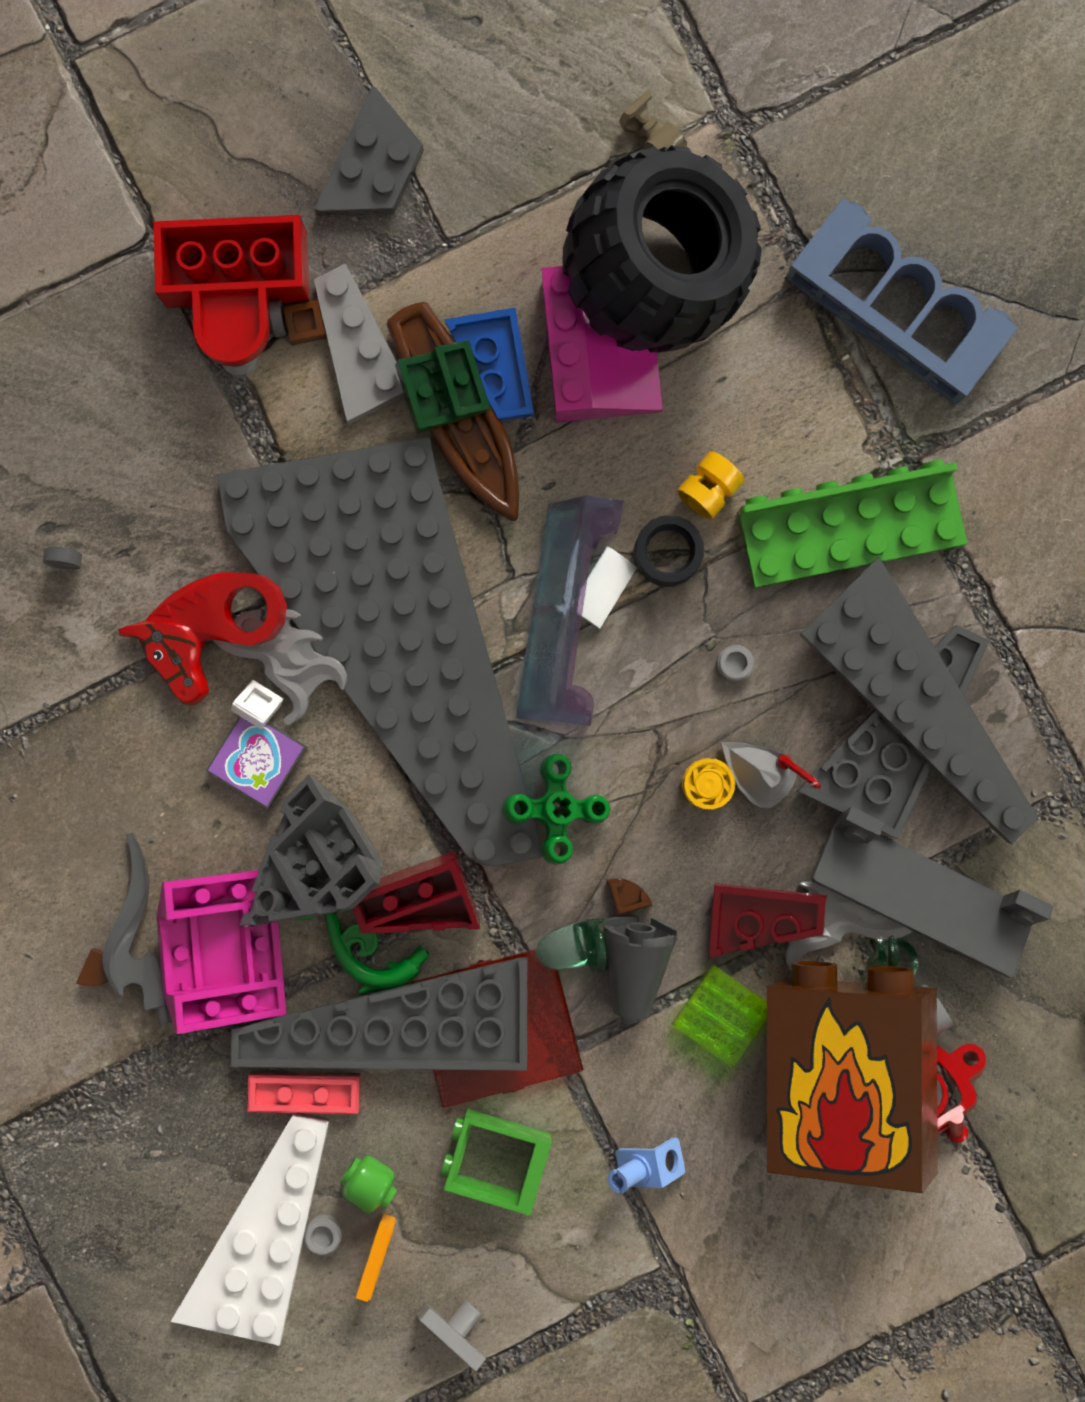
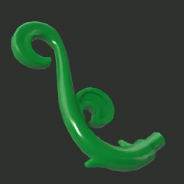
M336 912L324 914L330 945L335 957L346 973L357 982L364 984L359 990L361 995L371 991L393 989L409 983L421 972L420 966L430 956V953L419 945L409 958L404 957L401 962L397 963L388 961L386 965L389 969H372L357 960L353 955L351 945L355 942L360 943L361 950L358 953L359 956H369L379 946L378 934H361L358 924L351 925L342 934ZM317 915L298 918L295 920H310L316 917Z

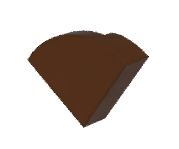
M620 878L607 880L617 916L653 906L646 892L634 882Z
M97 948L90 950L76 984L98 986L109 982L103 968V951Z

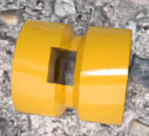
M709 451L696 466L697 475H689L676 492L689 508L701 517L712 521L724 507V497H732L744 483L745 478L729 460L714 451Z

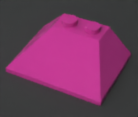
M259 870L162 882L156 917L162 989L176 1034L287 1014L278 922L250 927L239 926L244 912L249 913L256 892H253L252 889Z

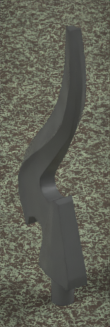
M130 833L126 834L131 855L130 886L123 908L103 949V968L108 981L120 997L123 996V989L126 985L130 983L139 984L143 989L144 1010L147 1011L155 1008L159 1025H165L172 1021L163 994L160 963L153 952L150 951L140 959L132 958L129 953L130 946L148 902L150 883L143 852L134 834Z

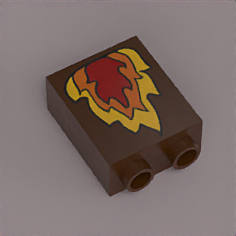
M797 961L792 962V978L788 977L767 987V1173L923 1193L938 1174L937 988L914 987V969L898 966L867 967L866 983L838 981V965L836 963Z

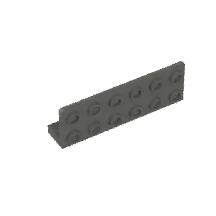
M852 806L836 817L812 875L813 882L1007 978L1015 976L1032 925L1049 920L1053 905L1022 890L1002 895L880 835L885 823Z

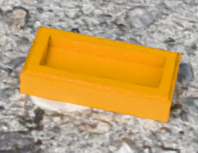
M383 1213L357 1291V1299L366 1302L371 1300L396 1223L393 1216Z

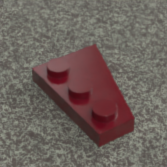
M716 883L713 893L709 958L740 950H751L759 946L774 943L780 944L823 935L827 895Z

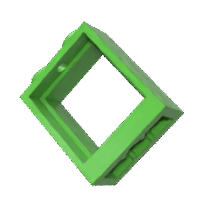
M467 1108L464 1119H456L451 1140L457 1142L454 1155L446 1153L440 1176L447 1178L444 1190L531 1216L552 1143L551 1133ZM472 1125L533 1143L520 1191L458 1174Z

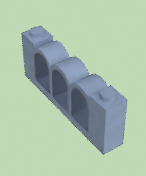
M842 198L793 262L785 278L953 404L957 405L969 394L1018 327L1012 323L1009 315L1001 310H994L988 306L983 312L979 300L971 292L963 288L948 287L942 290V279L939 271L931 262L921 257L901 259V249L898 240L889 231L881 227L868 226L872 218L867 215L865 209L858 203L849 202ZM859 247H870L878 251L885 262L884 276L865 301H862L831 278V275L853 249ZM901 276L917 280L925 292V303L905 332L870 307L891 280ZM939 306H949L956 309L962 315L965 322V333L945 362L911 337L933 308Z

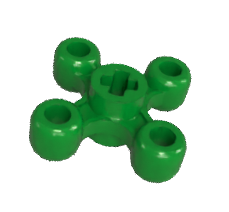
M561 754L549 755L540 764V774L546 784L542 797L535 800L530 799L524 794H513L504 800L501 808L502 815L510 823H523L530 818L538 819L546 827L547 834L541 846V854L545 861L554 865L563 864L572 856L573 846L567 836V827L571 821L577 818L582 819L588 824L602 823L608 818L611 810L610 803L601 795H591L583 800H577L567 792L566 782L571 774L572 767L569 759ZM553 764L557 765L558 774L553 771ZM515 803L519 804L521 808L519 815L514 810ZM553 803H558L560 805L557 809V812L559 814L557 816L553 814V811L556 808ZM593 804H594V805L596 806V808H597V814H596V815H595V814L593 813V811H592V805H593ZM555 844L560 848L559 855H556L554 852Z

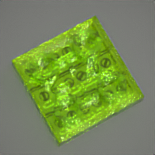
M712 963L671 1024L727 1065L734 1068L767 1019V1001Z

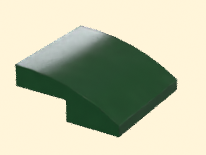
M469 340L434 347L431 353L397 360L395 367L416 433L453 424L490 410Z

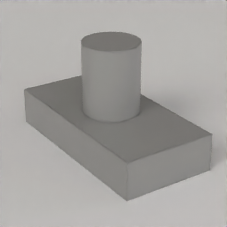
M465 1299L450 1320L447 1321L426 1302L417 1313L419 1320L475 1371L480 1368L486 1358L465 1336L483 1314Z

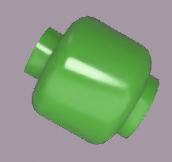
M366 1155L361 1160L355 1157L339 1182L343 1185L342 1196L344 1199L365 1213H372L378 1206L386 1209L397 1192V1189L392 1186L395 1180L394 1171L371 1155Z

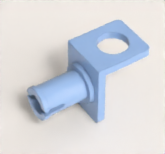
M673 1137L654 1149L620 1148L616 1150L618 1168L611 1170L607 1179L609 1187L615 1193H620L621 1191V1194L631 1187H665L685 1174L679 1139ZM669 1150L674 1157V1165L670 1172L665 1162Z

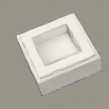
M252 680L232 703L231 711L262 730L282 705L283 698Z

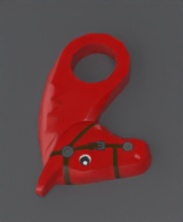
M220 572L198 579L180 588L167 597L145 621L119 628L118 632L120 637L139 639L147 661L163 678L175 697L182 704L194 705L200 703L209 693L208 682L200 662L202 648H205V641L219 640L246 646H258L276 637L285 624L287 603L281 588L267 576L254 573ZM248 587L255 588L263 595L268 608L264 623L252 632L244 631L237 626L231 612L232 602L237 593Z

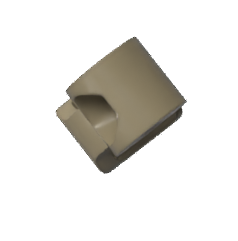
M648 90L624 111L619 119L624 131L634 133L641 138L644 136L647 138L643 146L644 149L655 146L659 150L663 147L669 148L671 145L687 147L684 135L674 124L666 122L661 125L655 115L649 119L647 103L652 96Z

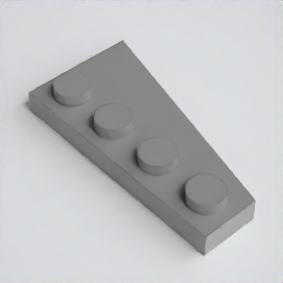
M345 263L315 278L314 284L348 425L405 396L395 367L397 361Z

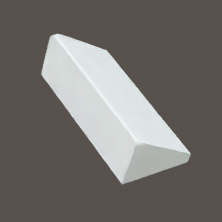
M607 546L571 604L569 611L600 629L637 569V566Z

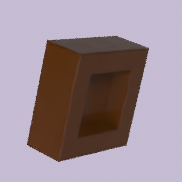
M318 300L283 307L289 340L292 346L327 339Z

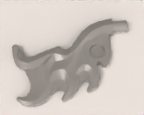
M264 609L251 610L241 614L234 621L244 631L252 632L262 626L266 613ZM289 609L286 610L285 624L276 637L261 645L246 646L213 640L222 650L234 656L258 659L263 662L265 666L264 674L286 693L293 702V711L284 718L286 725L295 723L308 712L310 697L322 682L334 680L338 683L341 690H344L347 684V673L344 666L333 657L323 656L313 649L312 642L323 641V637L311 630H299L290 625L291 619H300L301 614Z
M803 881L799 883V886L808 889V893L827 895L824 934L788 942L785 960L792 972V962L799 961L804 954L810 951L840 943L843 935L847 932H854L876 940H892L914 931L813 881Z

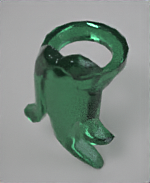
M894 935L889 936L884 941L879 937L876 940V950L866 962L865 973L866 968L871 966L899 967L901 957L897 946H900L908 952L911 958L910 968L914 969L915 975L919 967L917 952L909 942L900 938L895 939Z

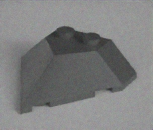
M308 775L282 803L280 813L284 814L277 835H271L252 889L253 892H256L249 913L244 912L239 926L250 927L351 910L380 882L384 862L356 817L345 804L312 775Z

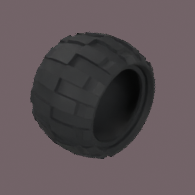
M671 145L669 148L663 147L659 150L654 146L637 151L617 160L611 167L600 172L577 200L566 228L568 234L563 246L562 256L563 274L568 276L570 280L568 294L575 308H581L590 320L588 325L600 336L607 334L617 341V346L631 351L648 349L650 353H662L687 348L692 343L703 341L732 319L750 292L748 288L757 275L762 247L757 243L758 232L761 230L757 213L751 209L746 198L747 192L737 178L734 180L722 169V164L710 156L705 155L701 157L692 153L688 147ZM642 217L655 221L676 237L689 259L692 274H681L672 271L653 256L643 236Z

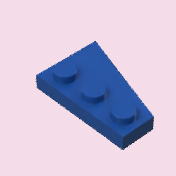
M516 308L444 319L455 343L469 340L487 399L497 418L503 422L533 417L534 411Z

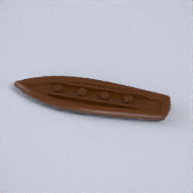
M419 302L402 308L390 317L386 323L399 359L431 353L434 347L455 343L427 302ZM491 405L490 410L430 430L445 459L464 484L490 508L509 520L516 521L519 513L517 467L513 449L504 425L497 418Z

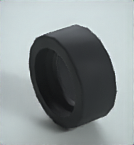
M663 515L651 520L641 529L634 545V561L638 571L647 581L663 587H674L686 582L699 569L704 557V543L699 530L690 521L679 516ZM664 530L680 533L687 540L690 547V557L686 565L675 572H663L656 569L650 563L647 555V546L650 539Z

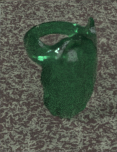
M588 919L551 931L538 943L535 956L539 958V961L544 966L554 970L576 969L588 965L591 971L597 973L607 970L603 932L598 926L605 922L606 919Z

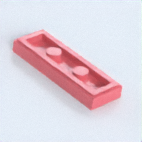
M251 1072L248 1075L247 1112L359 1114L361 1074Z

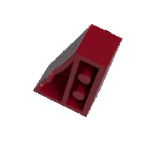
M455 851L381 877L379 884L352 909L361 934L409 932V930L433 929V931H445L446 928L480 929V917Z

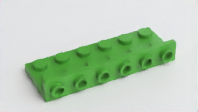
M939 459L922 464V469L909 472L907 466L887 471V476L874 479L873 474H864L852 478L851 484L838 486L837 481H830L817 485L816 491L803 493L802 488H795L780 493L781 498L767 500L766 495L746 499V505L741 506L737 514L753 589L870 565L877 558L882 562H888L967 545L952 475L958 470L956 462L944 464V460Z

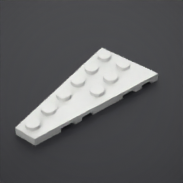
M297 1113L293 1114L171 1322L280 1345L330 1124L329 1120Z

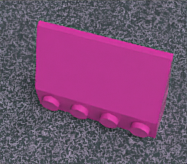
M563 266L542 268V292L556 423L662 412L657 352L650 353L648 349L631 351L617 346V341L607 334L600 336L588 325L590 320L582 309L575 308L568 294L570 280L568 276L563 274Z

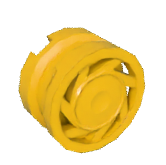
M705 758L694 761L686 768L682 776L681 787L685 798L692 805L702 809L713 810L724 806L731 799L735 791V778L732 770L725 763L717 759Z

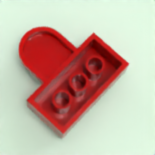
M300 215L153 221L155 293L166 308L192 307L195 339L203 352L214 362L225 366H240L251 362L261 354L269 339L270 300L281 299L282 303L310 301L307 231Z

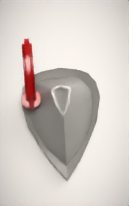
M720 742L726 764L734 775L737 789L747 801L760 808H771L780 803L789 794L797 775L815 789L820 790L822 787L819 781L792 762L788 755L758 745Z

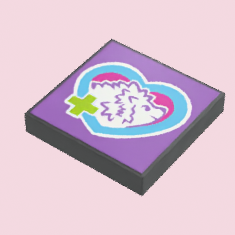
M239 716L206 771L263 807L270 809L308 746L268 722L261 730Z

